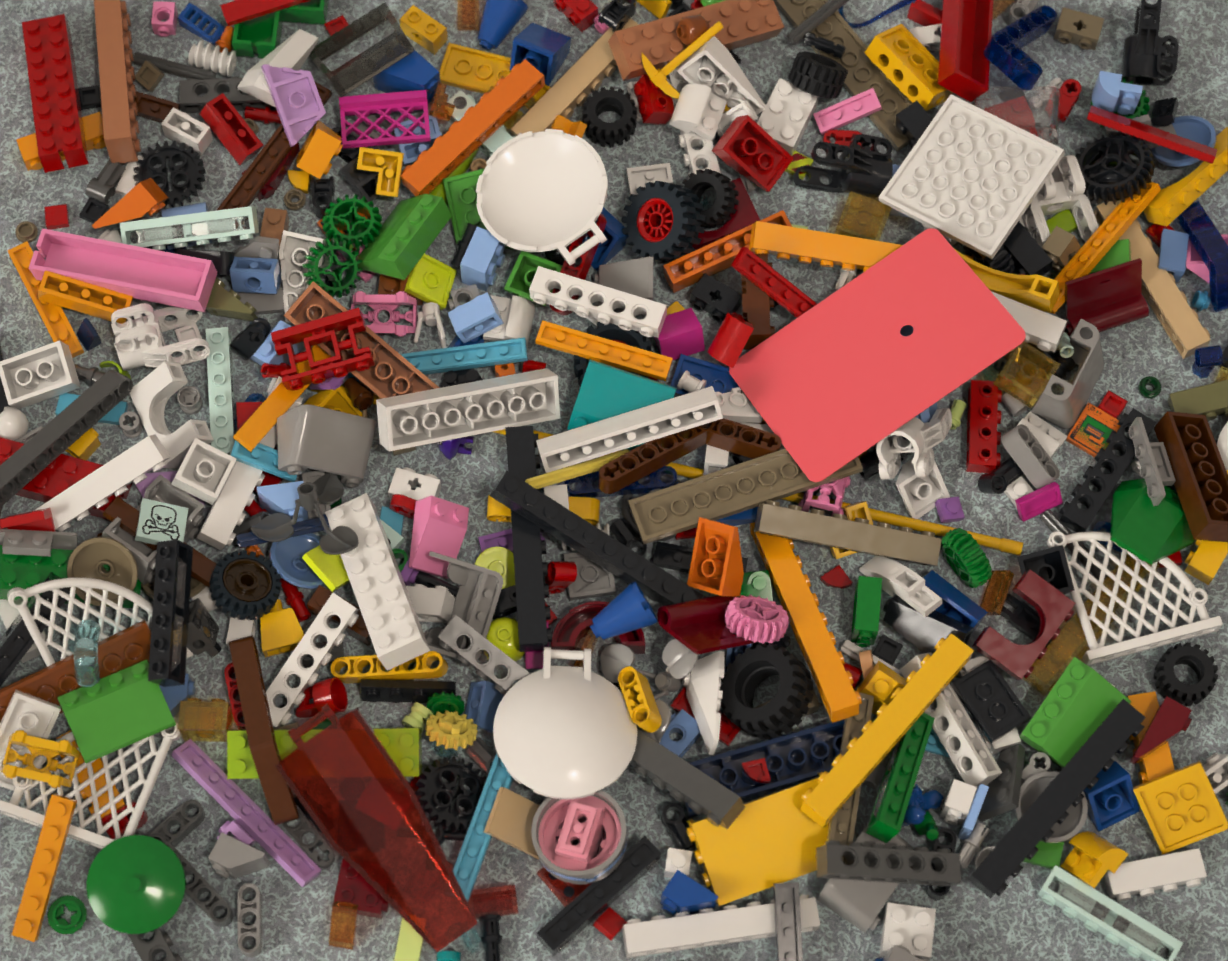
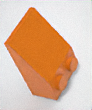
M148 178L139 182L91 226L96 229L140 218L147 214L152 216L166 206L164 201L169 197L152 178Z
M699 517L687 585L719 596L740 597L744 570L738 527Z

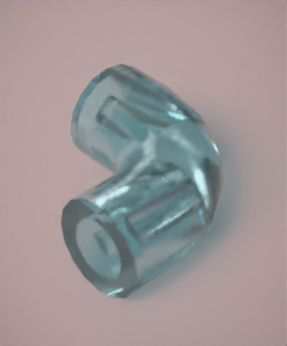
M93 620L79 622L75 634L76 683L82 687H91L100 681L98 643L101 628Z

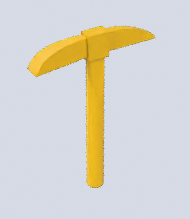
M719 21L716 22L661 70H657L642 52V64L650 80L668 96L679 98L680 93L666 80V76L724 28L723 24Z

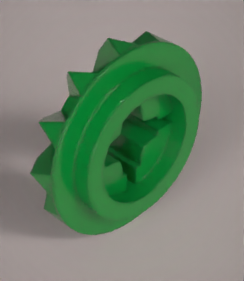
M443 691L441 694L434 693L433 697H428L427 708L435 716L438 711L445 714V710L449 712L457 711L458 715H461L465 709V702L461 700V696H454L453 692L447 694Z
M63 896L56 899L48 910V922L51 928L62 935L74 934L79 929H82L83 924L87 920V909L84 903L74 896ZM65 906L71 913L75 912L71 916V924L66 919H61V916L65 915Z

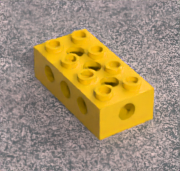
M902 23L877 34L866 49L865 55L898 87L900 92L912 103L918 101L926 111L944 103L950 94H953V92L938 84L939 61Z

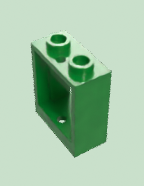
M858 577L854 591L851 642L856 643V646L866 648L875 643L879 631L882 578Z

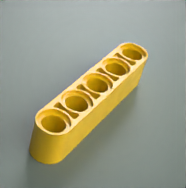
M488 495L487 520L511 522V509ZM568 496L570 511L594 526L599 523V499Z
M429 651L392 668L388 672H385V667L377 655L339 657L332 662L330 669L331 673L339 678L342 683L351 684L361 683V679L414 680L440 678L447 673L448 663L438 652ZM439 660L438 667L431 669L432 663ZM412 662H417L413 670H408V666ZM371 665L367 673H362L365 666ZM348 666L347 672L340 675V670Z

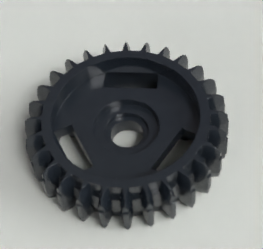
M1111 132L1108 137L1102 134V138L1099 140L1094 138L1092 144L1086 142L1087 148L1081 147V154L1077 153L1075 156L1085 180L1086 188L1084 194L1088 197L1089 201L1095 199L1097 204L1104 201L1105 205H1107L1109 201H1113L1116 205V201L1122 200L1124 203L1127 197L1133 200V194L1140 195V189H1147L1146 183H1151V177L1154 176V158L1148 144H1145L1143 139L1139 140L1134 136L1131 138L1129 134L1122 136V133L1119 132L1117 136H1114ZM1129 154L1137 157L1140 164H1133ZM1110 162L1118 163L1113 168L1106 167Z

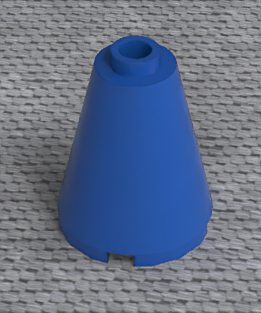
M486 0L477 40L480 42L479 45L489 51L497 49L526 14L529 8L527 4L522 0Z
M635 581L628 585L592 619L593 624L590 628L596 638L601 636L605 640L654 625L658 622V619Z

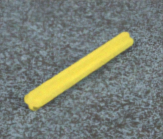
M626 449L526 479L525 482L535 489H540L599 471L603 465L626 454L630 450Z

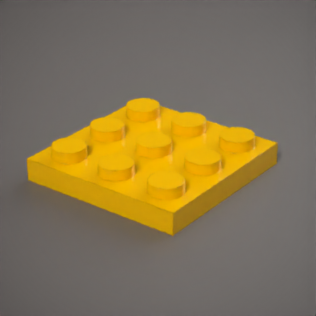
M1201 761L1133 787V791L1162 855L1228 829V820Z

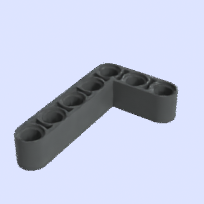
M193 799L187 800L148 836L164 842L177 854L184 867L185 876H195L194 882L186 885L185 893L214 924L225 927L233 921L234 917L229 904L175 848L205 819V811L200 802ZM198 808L199 813L197 816L192 818L187 816L190 809ZM173 825H181L178 833L171 834L169 832ZM210 892L211 898L208 901L201 902L199 900L202 893ZM220 909L228 911L223 919L216 918V913Z

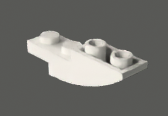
M874 556L859 568V571L867 577L882 578V589L892 597L896 594L924 617H927L942 605V598L925 586V579L899 562L883 556Z

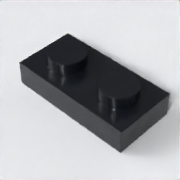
M1177 97L1155 101L1151 115L1152 126L1159 125L1160 127H1165L1174 123L1179 106Z

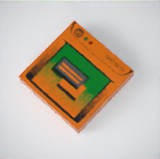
M1088 402L1069 432L1066 441L1096 457L1101 448L1106 450L1109 443L1106 440L1112 431L1118 432L1121 426L1118 425V419Z

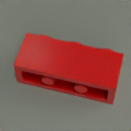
M224 93L206 103L199 113L239 165L253 158L263 147L262 142Z

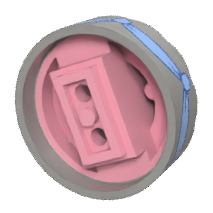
M603 790L595 792L594 795L578 799H554L547 797L539 806L533 818L531 835L537 855L545 869L561 881L582 885L602 880L618 867L624 857L627 848L625 817L616 800ZM575 839L580 841L578 845H572L571 842Z

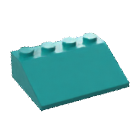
M590 359L567 429L572 430L672 399L677 388ZM639 444L626 449L633 450L643 444Z

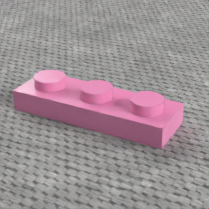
M871 88L813 115L821 135H824L829 130H836L880 111L882 107L874 88Z

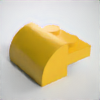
M1085 831L1075 835L1069 841L1074 848L1066 857L1061 867L1092 888H1095L1108 870L1112 873L1117 871L1128 853L1096 833Z

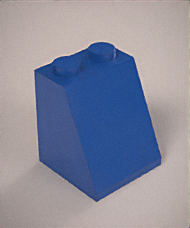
M532 22L513 40L510 71L517 63H522L526 59L544 75L545 85L549 86L569 54L571 37Z
M401 40L371 66L374 87L379 91L392 93L426 90L428 104L437 101L441 95L439 71L404 40Z

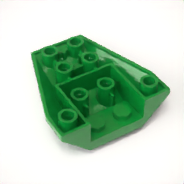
M1144 478L1122 481L1113 494L1110 540L1150 565L1193 544L1195 539L1191 533L1177 492L1164 486L1166 496L1158 506H1153L1151 498L1147 494V485Z

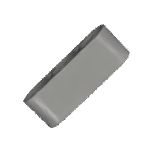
M1020 424L1002 435L1001 441L1004 448L1034 487L1040 489L1059 478L1060 472L1058 467L1027 426Z
M247 883L238 890V947L243 955L251 958L259 955L262 950V895L256 885ZM247 892H255L256 897L254 900L249 902L244 900ZM247 916H256V921L253 925L247 926L244 924ZM250 939L255 940L256 946L252 950L244 949L246 941Z

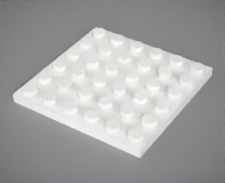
M950 94L878 198L880 202L930 228L937 229L949 238L993 259L1065 152L1064 149Z

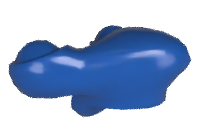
M916 784L913 788L902 826L922 823L926 814L925 810L937 809L941 806L942 799H944L941 793L937 790H930L922 794L921 788Z

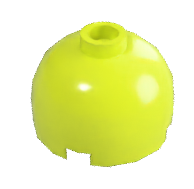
M508 617L496 618L491 621L486 639L515 662L520 660L525 652H520L518 621ZM483 650L486 657L488 658V653L485 650Z

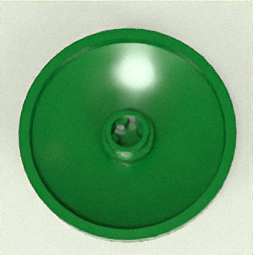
M143 835L125 836L109 843L93 860L87 876V896L96 916L108 927L127 934L148 933L164 926L178 912L186 891L184 867L177 854L164 842Z

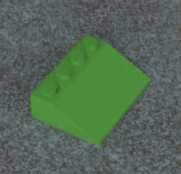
M422 194L400 201L382 224L380 235L374 237L375 241L368 243V248L364 249L357 257V259L363 261L361 264H357V267L366 271L405 280L452 217L443 197Z
M1074 657L1021 733L1020 739L1038 752L1045 753L1051 761L1064 768L1123 699L1129 704L1132 701L1094 669Z
M147 660L57 697L85 763H89L176 725L159 685L148 681L149 663Z

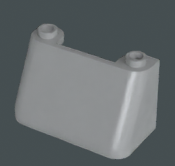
M299 405L277 418L278 470L286 471L289 475H299L308 468L341 475V483L345 484L346 487H358L364 481L375 434V421L370 418L314 405Z
M868 824L855 841L862 843L863 847H870L871 844H884L885 848L892 849L893 846L902 845L907 846V850H914L898 834L887 844L867 834ZM864 857L866 865L869 866L868 859ZM887 859V864L891 868V862ZM909 860V866L913 869V864ZM829 879L822 889L818 901L866 934L869 928L874 930L880 922L881 918L878 917V914L899 883Z

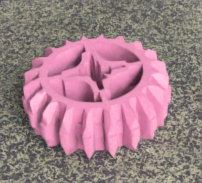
M741 595L740 598L735 597L733 601H730L725 612L726 627L730 629V632L736 633L737 637L745 638V641L751 640L754 643L760 642L764 644L765 642L773 643V641H779L780 638L784 637L789 623L787 611L783 610L781 605H776L775 601L771 602L768 598L763 599L760 596L753 597L749 595L746 597Z

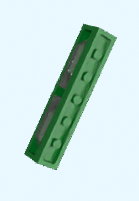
M926 713L920 716L893 747L866 829L867 834L886 844L901 830L935 718Z

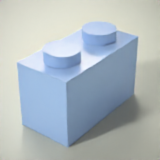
M488 292L448 312L455 333L463 343L503 324L496 303Z

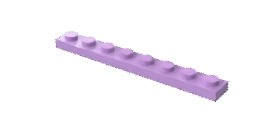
M191 739L173 750L171 756L302 887L320 874L321 869L231 779H228V776Z

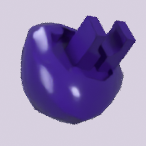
M467 436L437 443L443 455L448 460H451L457 453L471 454L472 448H467L464 444L467 442L473 443L474 437Z

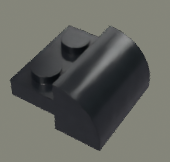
M377 146L370 147L371 149L379 150ZM357 157L339 171L352 187L351 190L359 199L365 196L367 203L380 196L376 195L379 172L358 170Z

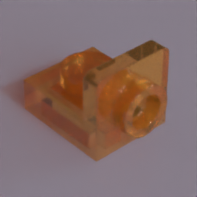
M438 82L429 115L450 121L455 105L447 103L448 94L445 93L447 84Z

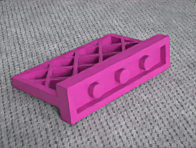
M426 90L339 97L343 149L431 141ZM424 110V113L418 119L411 115L413 111ZM392 112H400L402 114L396 121L389 116ZM370 114L380 115L375 122L367 118ZM356 115L358 117L353 124L345 120V116ZM406 118L414 122L408 129L400 124ZM385 119L392 124L386 131L378 126ZM362 121L370 125L364 133L356 128ZM417 126H420L425 130V135H415L412 131ZM396 127L404 132L400 137H394L390 133ZM374 129L382 134L376 139H372L368 135ZM352 131L359 135L356 140L347 141V136Z

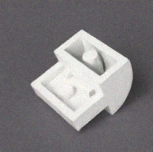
M696 83L687 84L682 88L669 124L687 134L692 131L711 141L715 137L727 101L711 93L712 88Z
M513 295L512 299L491 296L496 303L503 324L484 333L483 340L502 341L525 337L528 349L535 305L531 301Z
M1031 411L1018 424L1027 426L1051 459L1068 437Z

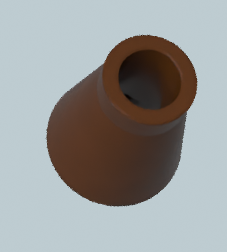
M354 377L345 381L344 387L354 407L360 410L368 409L374 402L373 393Z

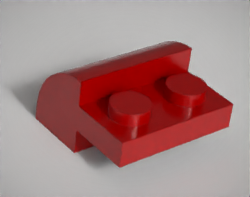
M728 312L707 351L708 354L721 363L734 368L754 330L753 325L745 321L742 315L733 312V314Z

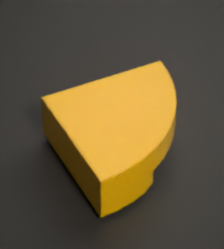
M288 170L290 183L304 194H309L310 174L306 171Z

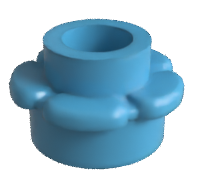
M1198 290L1192 298L1191 306L1199 312L1207 309L1210 304L1211 297L1208 296V291L1202 292Z

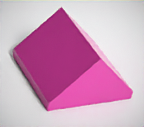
M692 308L666 315L659 337H654L659 354L676 360L680 358L681 354L689 356L705 351L702 326Z

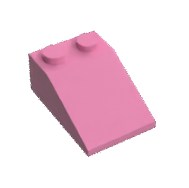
M432 495L415 502L409 568L448 579L447 568L449 562L429 556V553L432 551L455 559L457 558L467 531L468 507Z

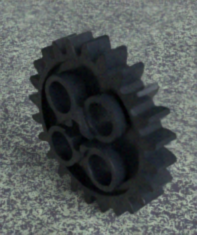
M164 141L163 147L156 143L155 150L148 147L149 154L141 153L143 160L136 161L139 167H134L136 175L133 178L134 181H137L135 186L148 178H152L157 185L164 184L160 188L169 197L164 201L166 206L171 204L173 208L177 202L183 206V200L185 199L188 202H192L190 195L198 196L196 189H203L201 182H205L203 174L206 173L203 167V160L199 159L198 152L193 153L194 151L191 146L186 149L185 143H182L178 147L176 141H173L172 145L169 146L168 142ZM167 158H170V160H169L170 162H169V163H170V168H171V171H172V172H171V180H172V184H173V190H172V191H169V189H170V188H169V181H168V178H167V177H168V169H167V165H166V159H167ZM177 162H184L181 165H175ZM155 165H162L159 168H153ZM180 181H186V182H185L184 184H182V185H178V184H177V183H179Z
M454 756L449 762L446 757H443L440 762L436 759L431 765L429 764L424 769L425 771L420 774V779L416 783L419 789L415 792V795L421 796V798L416 803L424 805L420 812H428L429 815L426 820L434 819V827L441 823L443 824V831L451 827L452 833H455L458 828L464 833L469 828L484 788L483 782L487 778L486 776H478L481 771L480 769L472 770V762L465 766L463 758L457 763ZM442 777L447 779L448 783L444 782ZM464 785L468 786L470 788V791H468L464 787ZM437 798L442 800L443 804H440L437 801ZM459 806L463 807L466 812L461 811Z

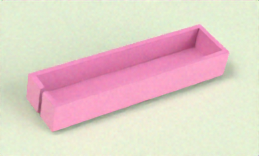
M43 228L36 245L39 251H34L29 265V270L36 280L42 281L46 270L133 296L134 299L201 312L206 310L218 273L212 260Z

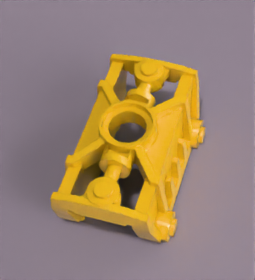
M22 730L15 731V733L10 735L0 771L4 773L6 778L13 779L16 776L34 779L47 782L50 787L56 789L57 787L60 788V785L71 787L80 751L72 746L68 740L51 741L29 736ZM12 744L25 746L32 754L25 753L24 756L19 755L15 750L11 749ZM60 755L75 757L74 762H67L64 765L59 764V760L54 758ZM38 756L47 758V765L43 769H37L34 766V761ZM19 760L23 761L22 764L27 767L20 768L7 765V763H14ZM57 769H60L70 777L66 779L53 775L50 771L56 772Z

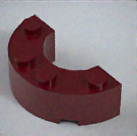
M587 602L571 609L556 625L552 635L551 649L576 650L580 640L586 635L593 633L590 628L593 624L592 619L610 602ZM642 628L613 637L618 644L626 645L632 649L634 654H645L646 645Z

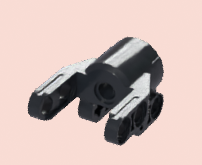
M1141 0L1136 10L1134 34L1129 35L1124 40L1121 79L1124 78L1127 83L1133 80V84L1165 86L1169 84L1176 71L1179 49L1177 39L1170 35L1163 38L1158 36L1162 0H1158L1153 5L1145 0ZM1147 15H1151L1150 18H1147V19L1144 18V17L1147 16Z
M865 134L856 135L849 146L818 142L811 150L812 159L819 165L839 169L836 171L807 165L801 166L793 174V181L801 188L833 193L848 192L878 198L892 178V144L888 139ZM858 142H861V146L864 147L863 149H861L860 145L857 144ZM883 145L887 152L885 154L878 152L876 146ZM816 149H823L827 156L825 158L819 157ZM842 152V154L838 158L837 153ZM799 172L806 173L809 176V180H801ZM826 176L830 183L828 185L821 183L819 177Z

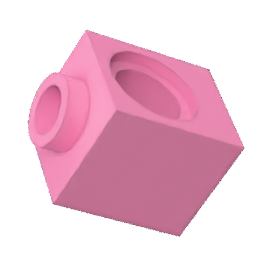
M153 1L151 25L154 34L162 37L176 35L178 11L175 2Z

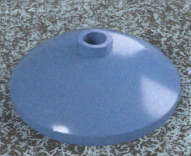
M1180 116L1175 118L1174 123H1171L1178 136L1214 148L1216 132L1213 125L1206 119L1197 116ZM1163 146L1151 148L1153 157L1158 162L1167 166L1183 167L1201 161Z
M310 533L273 542L269 556L272 566L277 570L276 572L285 581L298 587L312 589L318 588L319 585L324 586L323 581L302 559L305 553L320 545L321 537Z

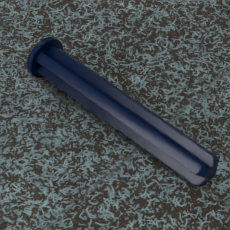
M323 514V516H324V518H325V521H326V523H327V525H328V528H329V522H328L327 516H326V514ZM320 518L296 522V524L292 525L294 534L289 538L325 531ZM253 532L242 533L236 536L239 548L269 542L260 539Z

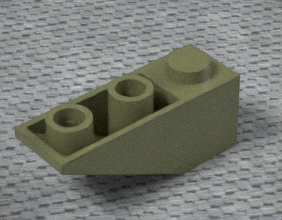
M216 277L206 307L208 313L215 316L253 321L258 318L255 314L257 310L250 303L246 302L243 304L239 301L241 297L232 289L229 292L224 289L226 285Z

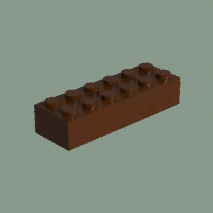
M1167 411L1155 425L1154 430L1158 441L1164 443L1176 480L1174 486L1193 538L1195 540L1228 542V474L1206 415Z

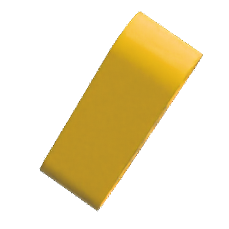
M631 666L623 668L618 675V682L631 719L644 731L653 733L660 728L662 719L648 679Z

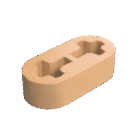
M871 650L859 652L864 679L875 666Z

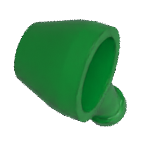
M928 810L923 822L914 826L919 836L927 835L929 840H936L939 836L938 827Z

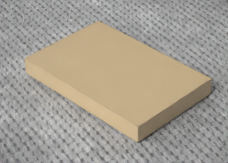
M500 787L484 833L539 859L532 842L531 829L533 818L540 805L505 787Z

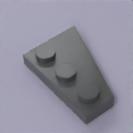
M1020 744L1001 751L997 765L1002 774L988 784L989 789L978 815L980 821L983 822L1018 808L1025 748Z

